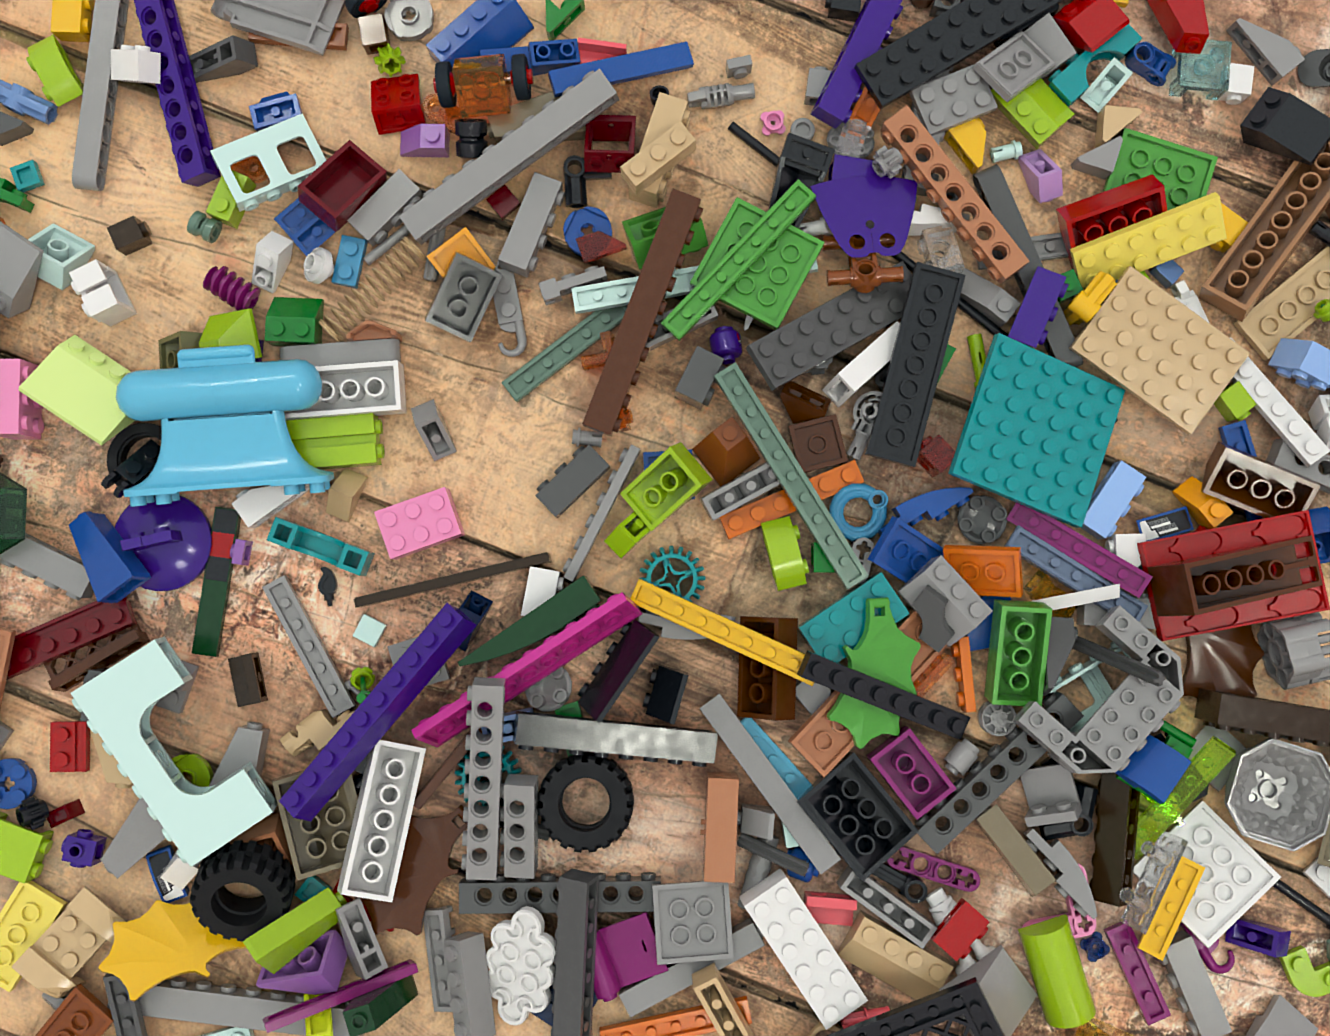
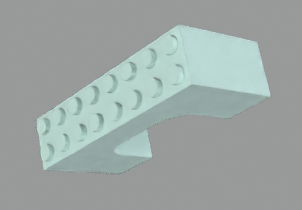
M164 636L154 639L71 692V695L73 696L72 703L79 712L83 711L89 719L87 725L94 734L98 733L104 741L102 742L104 750L110 756L113 755L118 761L117 768L124 777L128 776L134 784L132 789L139 799L143 798L147 803L149 815L154 820L158 819L163 826L162 833L169 842L173 841L177 846V854L183 863L188 862L190 867H192L273 813L278 804L276 798L251 762L215 785L207 787L197 786L184 778L159 742L150 725L152 709L159 700L193 679Z

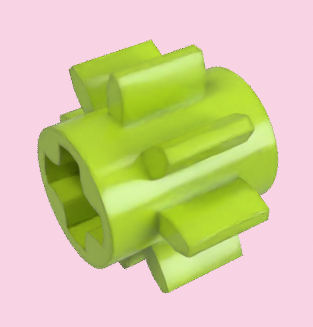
M389 43L383 48L378 47L379 54L373 58L375 64L379 65L378 70L380 74L386 72L392 77L397 72L402 73L401 64H405L406 61L404 56H400L402 53L400 48L396 47L394 49Z

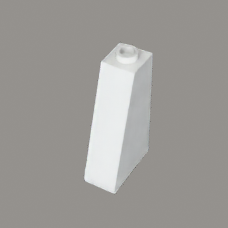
M898 321L844 367L823 388L822 391L838 408L890 361L900 325Z

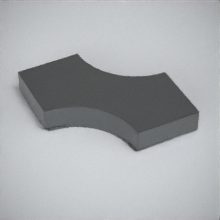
M927 585L912 606L918 611L922 619V632L918 638L939 653L955 632L948 625L945 618V606L948 603V599Z

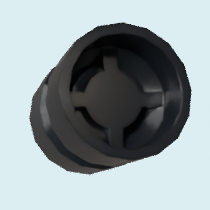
M476 118L455 120V135L459 137V140L456 141V156L478 158L482 155V151L488 147V141L484 139V136L487 135V120Z

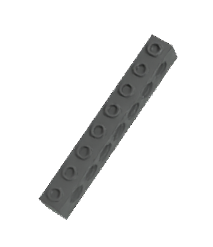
M1060 692L1049 693L1042 700V708L1048 713H1054L1055 719L1068 731L1084 717L1068 698ZM1015 727L1012 732L1005 735L1006 739L1000 745L995 744L987 752L988 756L982 762L977 761L969 769L970 773L964 779L960 778L953 783L957 788L954 792L934 806L927 814L925 813L918 820H915L914 826L919 831L917 834L936 854L941 852L1047 752L1035 740L1028 742L1027 733L1022 728ZM1014 747H1018L1019 755L1015 759H1010L1009 751ZM999 764L1001 772L997 776H991V768ZM976 782L983 783V789L979 793L972 792V786ZM958 799H964V807L961 810H954V803ZM939 817H947V822L943 827H936L935 822Z
M620 872L616 873V876L607 877L606 873H595L599 874L597 912H653L652 884H661V876H656L654 872H643L641 876H631V873ZM554 873L541 874V877H535L534 879L506 878L504 874H497L496 880H468L462 878L459 882V914L516 913L520 908L526 906L533 907L540 913H556L559 897L556 896L554 889L557 888L559 877H556ZM608 886H613L617 889L618 894L614 897H608L604 889ZM633 886H639L643 893L638 897H634L629 893V889ZM508 887L514 888L517 892V897H507L505 889ZM538 887L542 891V896L539 898L532 897L529 889ZM480 889H490L492 897L483 898L480 894Z

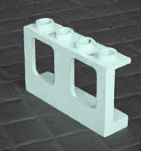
M303 114L210 150L216 167L219 168L239 212L243 210L251 211L262 202L267 200L270 202L275 201L286 192L298 191V185L326 161ZM301 137L305 140L316 164L299 173L290 174L277 151V147ZM256 156L259 158L270 180V184L246 194L242 192L231 170V166L239 161Z
M1114 642L1110 643V650L1117 653L1122 651L1126 657L1131 658ZM1090 656L1089 661L1084 664L1081 662L1076 663L1068 668L1069 673L1062 677L1059 676L1054 689L1050 692L1055 693L1057 689L1080 676L1094 698V703L1081 711L1084 717L1069 730L1070 732L1078 733L1114 692L1098 667L1102 662Z

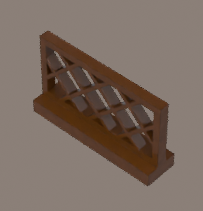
M137 622L125 634L115 633L110 635L107 644L103 647L96 646L97 641L87 645L89 648L86 657L81 660L74 659L77 650L69 653L68 657L61 656L59 658L66 659L67 662L64 670L58 674L54 668L57 659L45 663L44 666L51 678L48 681L51 689L61 692L68 691L84 681L88 670L106 668L148 643L150 639L147 633L142 632Z

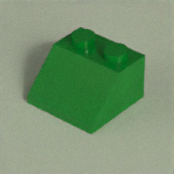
M274 297L266 315L264 341L272 346L284 347L322 344V326L318 321L320 319L323 320L324 300Z

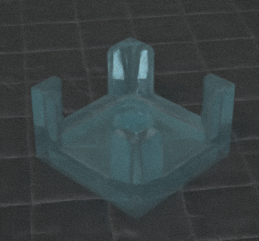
M1207 40L1200 54L1180 53L1172 49V57L1175 59L1178 57L1177 77L1170 84L1169 96L1181 97L1188 90L1210 92L1206 99L1218 100L1229 90L1232 42Z

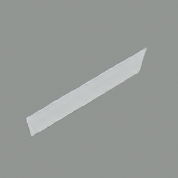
M1120 584L1033 600L1031 602H1044L1053 610L1120 598Z

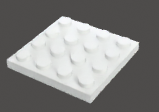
M1200 801L1134 865L1133 874L1159 899L1179 855L1205 867L1181 922L1207 948L1221 937L1281 878L1204 801Z

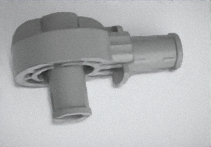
M878 391L867 392L860 396L853 408L855 421L851 429L856 431V435L846 454L857 460L861 459L868 444L874 419L878 412L881 392Z

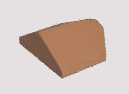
M373 320L360 323L346 334L348 341L391 338L399 339L400 342H403L402 336L396 330Z

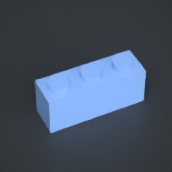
M1122 460L1114 462L1092 494L1081 529L1096 539L1111 537L1117 529L1115 524L1118 519L1124 517L1131 508L1129 503L1132 498L1137 497L1144 488L1142 483L1146 476Z

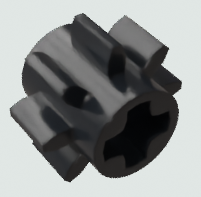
M34 796L21 801L22 805L19 809H16V817L22 827H30L31 830L44 826L43 822L49 817V809L44 800H35Z

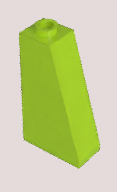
M328 887L251 935L243 943L258 964L272 974H275L337 924L338 918L335 909L348 902L339 892L334 893Z

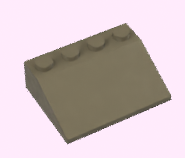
M304 770L272 780L297 881L343 866L358 800L352 774L312 821L293 818L279 802Z

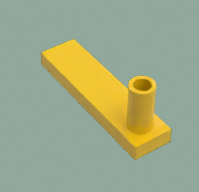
M1179 855L1137 948L1163 961L1205 867Z

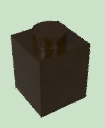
M135 216L107 227L116 250L125 256L152 244L149 235H152L149 226L145 221L142 222Z

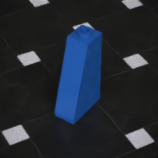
M90 511L83 512L69 524L97 602L118 603L151 578L150 573L134 552L122 551L120 541L123 538L105 514L92 513Z

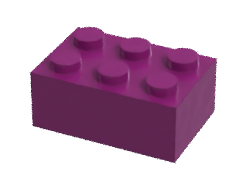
M905 725L900 729L899 736H890L866 755L916 820L957 789L912 730Z

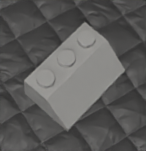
M942 555L931 558L897 591L919 616L920 614L912 604L927 585L948 599V603L945 606V618L948 625L955 632L946 644L948 647L974 630L993 611Z

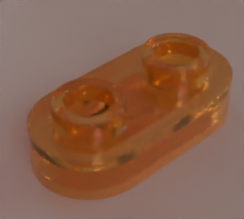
M430 94L423 100L422 108L426 117L436 124H445L450 133L455 134V125L452 124L453 120L467 119L465 112L458 106L442 108L437 94ZM435 106L440 107L437 112H433L432 108Z
M256 156L249 157L231 166V170L248 176L254 183H262L268 178L259 158ZM258 165V170L252 172V167Z

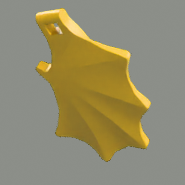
M157 900L149 911L140 918L128 922L115 921L113 923L114 943L109 955L99 965L98 969L103 973L113 974L118 977L126 986L130 1000L137 1001L144 993L162 981L181 974L195 972L208 978L210 973L206 970V965L212 959L227 951L247 948L243 942L237 941V938L224 939L221 934L217 933V935L211 933L209 927L206 926L204 928L198 921L200 917L196 918L194 916L190 903L172 905Z

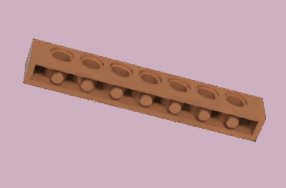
M906 105L883 122L881 128L883 141L888 146L892 145V147L899 150L903 157L902 164H906L910 168L915 182L921 183L924 186L929 200L939 205L944 219L948 223H953L957 229L958 237L963 242L967 241L971 246L973 256L979 262L982 261L985 264L990 278L993 281H998L1001 285L1029 263V259L909 106ZM909 135L913 141L906 143L901 139V136ZM923 154L927 157L928 161L920 162L917 160L916 155ZM938 173L942 176L943 180L935 181L932 179L931 174ZM946 193H955L958 200H949ZM961 213H971L973 220H965ZM984 231L988 235V240L979 239L977 232ZM992 251H1000L1003 254V259H995Z

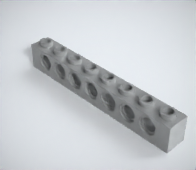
M474 677L472 686L468 685L467 701H472L471 710H467L466 726H471V735H466L465 750H470V759L465 760V774H469V783L464 785V798L468 799V807H464L463 822H468L467 831L463 830L462 846H467V854H462L461 869L466 870V879L496 880L499 859L505 678ZM486 702L492 708L490 710H483L479 704ZM487 727L491 733L482 734L478 729ZM487 752L490 757L483 759L478 756V753ZM485 776L489 781L483 783L478 781L477 777ZM479 800H484L488 803V805L479 806L476 802ZM483 824L487 829L480 830L476 828V825ZM482 848L486 852L478 853L475 851V849Z

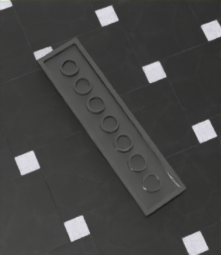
M904 261L892 266H903V282L881 283L880 286L875 287L869 293H860L852 288L749 344L746 350L771 391L901 319L912 279V274Z

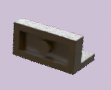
M249 653L229 658L228 662L237 706L241 707L268 701L259 653Z

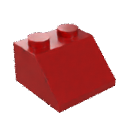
M1073 0L1053 16V19L1072 46L1091 53L1130 23L1129 18L1113 0Z

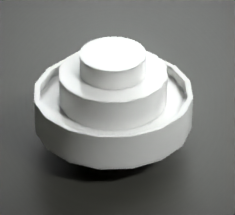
M317 247L307 255L304 261V275L307 281L320 284L333 274L334 264L329 250Z

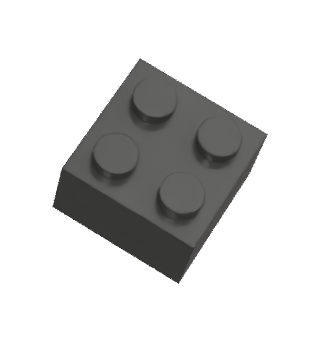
M697 346L675 389V398L699 410L702 409L703 405L708 407L715 391L712 387L714 383L717 384L713 376L726 368L723 366L724 358Z

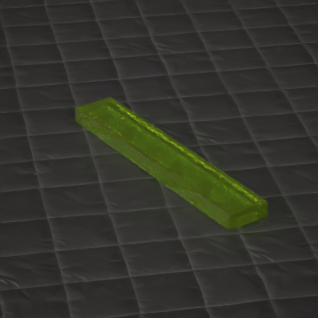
M1213 735L1190 760L1191 764L1168 796L1166 802L1160 805L1153 801L1138 817L1135 859L1137 861L1236 755V751Z

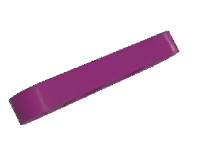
M902 846L899 849V853L903 857L909 858L908 867H905L907 862L897 859L894 862L892 857L887 860V863L895 869L966 892L975 891L980 885V877L974 869L906 846ZM919 857H923L927 861L926 868L921 871L914 868V861ZM942 865L950 867L951 872L947 878H940L937 874L938 868ZM956 869H959L957 871L959 875L965 877L970 873L974 881L968 882L966 886L962 879L956 877Z

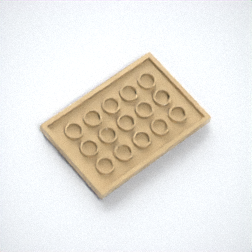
M1129 266L1116 282L1115 288L1100 304L1102 307L1085 325L1069 349L1182 431L1192 434L1250 352L1136 269Z

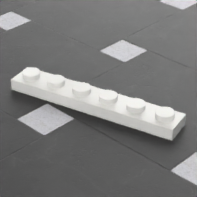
M1247 357L1231 381L1233 383L1240 381L1257 404L1254 407L1308 468L1328 454L1330 449L1252 360Z

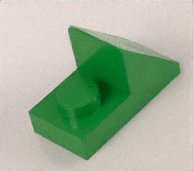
M546 0V31L549 41L555 40L585 10L584 0H564L561 9L551 0Z

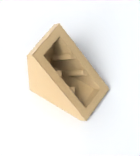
M1105 105L1097 114L1095 148L1109 142L1130 125L1142 113L1141 109Z
M344 468L329 489L326 513L350 522L369 477Z

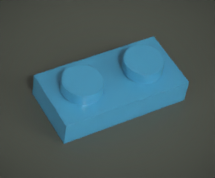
M342 235L331 281L333 284L358 288V281L364 262L363 257H365L368 244L365 239Z

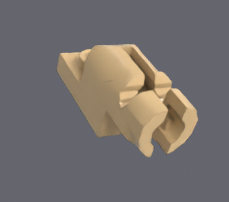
M326 709L314 711L296 725L297 731L291 730L280 738V741L285 749L294 757L312 748L314 745L318 750H321L355 711L350 712L348 709L336 718L339 721L338 723Z

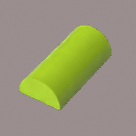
M1063 914L1018 929L1046 1022L1052 1027L1061 1029L1075 1028L1089 1022L1095 1016L1096 1009L1067 915Z

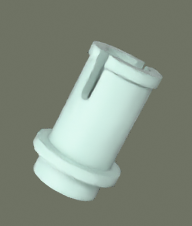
M1012 140L1010 144L990 148V157L993 164L1011 158L1017 160L1019 156L1023 155L1020 141Z

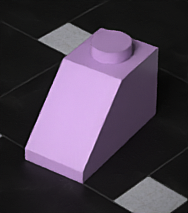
M1041 149L1019 156L1018 162L1029 192L1039 203L1049 202L1054 198L1063 196L1062 169Z

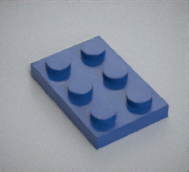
M892 516L869 555L868 560L906 584L931 558L943 556V548L899 518Z

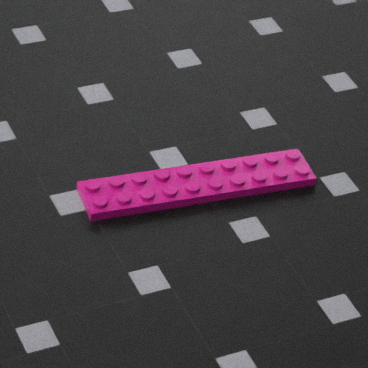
M623 592L614 594L607 599L605 604L589 610L585 617L579 621L569 623L562 632L546 638L542 645L536 649L528 650L522 655L521 659L505 665L501 672L487 678H505V703H507L643 613L639 606ZM467 691L462 693L460 698L452 704L441 707L439 712L432 717L421 720L418 726L411 730L414 738L438 748L470 727L466 726L467 710H471L472 701H467ZM486 702L479 704L483 710H490L492 708Z

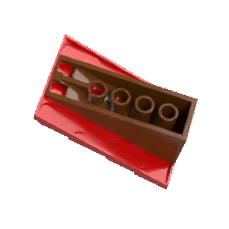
M1309 510L1137 543L1142 569L1153 577L1146 588L1149 602L1151 603L1156 635L1161 641L1330 610Z

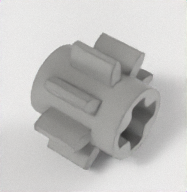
M884 145L875 152L872 167L880 177L887 174L891 179L902 169L900 164L903 163V157L898 149L892 147L888 150Z

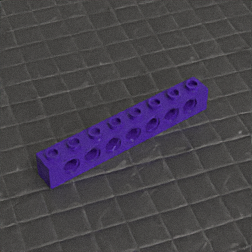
M134 0L145 45L150 47V52L161 53L160 84L155 85L165 117L166 129L170 136L172 152L175 155L178 175L182 183L200 187L221 176L219 168L216 167L210 150H213L175 2L174 0Z

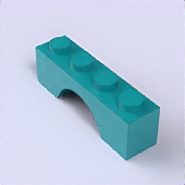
M1130 24L1126 25L1093 53L1086 50L1080 56L1076 53L1074 57L1066 62L1068 67L1065 70L1061 71L1058 69L1048 79L1050 82L1048 86L1070 107L1089 87L1086 78V69L1089 63L1096 60L1111 61L1114 57L1120 61L1141 41L1142 37Z
M275 517L267 537V541L318 558L359 576L367 575L375 553L279 517Z

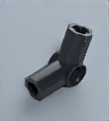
M1075 784L1082 806L1079 818H1083V826L1080 829H1075V821L1040 825L1039 830L1042 838L1046 841L1077 835L1083 837L1089 835L1093 830L1092 817L1098 789Z

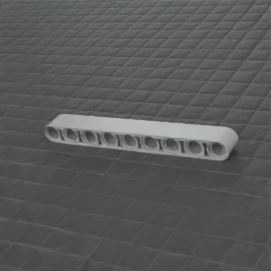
M95 0L72 170V184L75 189L102 191L105 186L119 82L111 80V49H121V45L124 44L129 0Z

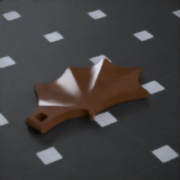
M1252 625L1185 637L1187 665L1182 679L1183 696L1197 698L1199 688L1250 697L1257 696L1253 685V670L1265 653L1254 638Z
M460 805L454 812L437 818H421L411 815L393 901L386 902L360 898L369 912L371 926L375 935L392 928L405 929L416 936L422 933L427 905L435 889L445 877L459 873V869H453L449 865L455 842L463 833V830L467 829L468 822H464L465 824L459 828L453 821L457 816L463 821V805Z

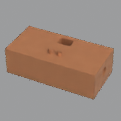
M707 771L705 819H701V824L705 826L704 830L700 829V835H704V882L735 883L739 792L737 773Z

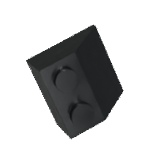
M660 664L658 670L653 668L649 683L654 684L651 694L646 692L642 706L647 708L645 714L675 725L689 676L688 672Z

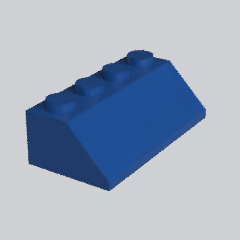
M476 0L428 42L426 47L436 63L443 61L451 63L456 81L472 80L482 75L480 50L511 48L532 31L534 26L516 0ZM469 85L458 86V87L463 91V90H465Z

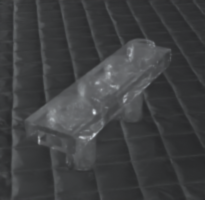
M1162 830L1156 844L1151 841L1143 843L1141 852L1149 857L1135 889L1132 890L1125 887L1120 892V899L1128 904L1120 922L1146 935L1188 841Z

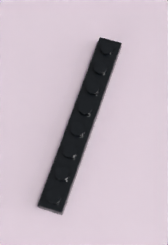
M810 651L806 652L797 672V675L959 740H961L970 720V717Z

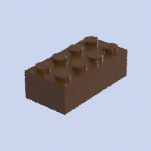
M740 616L741 625L797 650L798 618ZM739 653L737 716L772 721L795 720L796 679Z

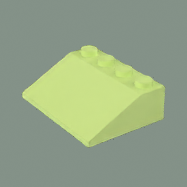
M76 335L59 344L18 389V391L101 446L136 421L127 417L119 409L116 401L117 385L131 371Z

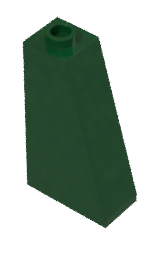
M413 975L352 999L343 1011L349 1035L358 1036L376 1030L418 996Z

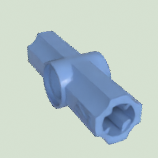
M0 80V103L4 107L21 116L28 115L48 125L55 121L58 115V107L55 104L36 96L30 90L16 83L11 85Z

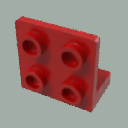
M404 74L398 77L380 78L371 81V112L379 135L401 132L418 124H426L420 98L418 74Z

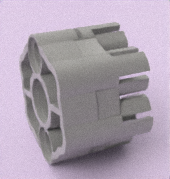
M1316 612L1262 623L1257 633L1259 646L1265 653L1262 657L1265 670L1282 689L1287 690L1330 680V657L1324 658V655L1330 654V644L1320 646V644L1330 642V633L1318 635L1320 632L1330 630V620L1322 619L1321 614Z

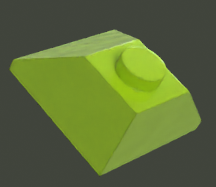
M252 308L209 316L199 341V347L251 345L254 348L255 359L261 358L262 353Z

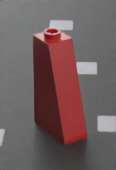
M1147 0L1175 52L1200 54L1209 37L1204 0Z

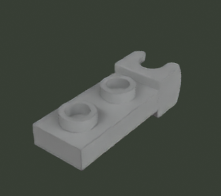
M591 266L584 270L585 273L575 275V273L564 275L561 277L562 280L557 282L555 278L538 283L546 306L562 301L561 296L572 293L571 288L607 282L608 279L604 266L600 268L598 266Z

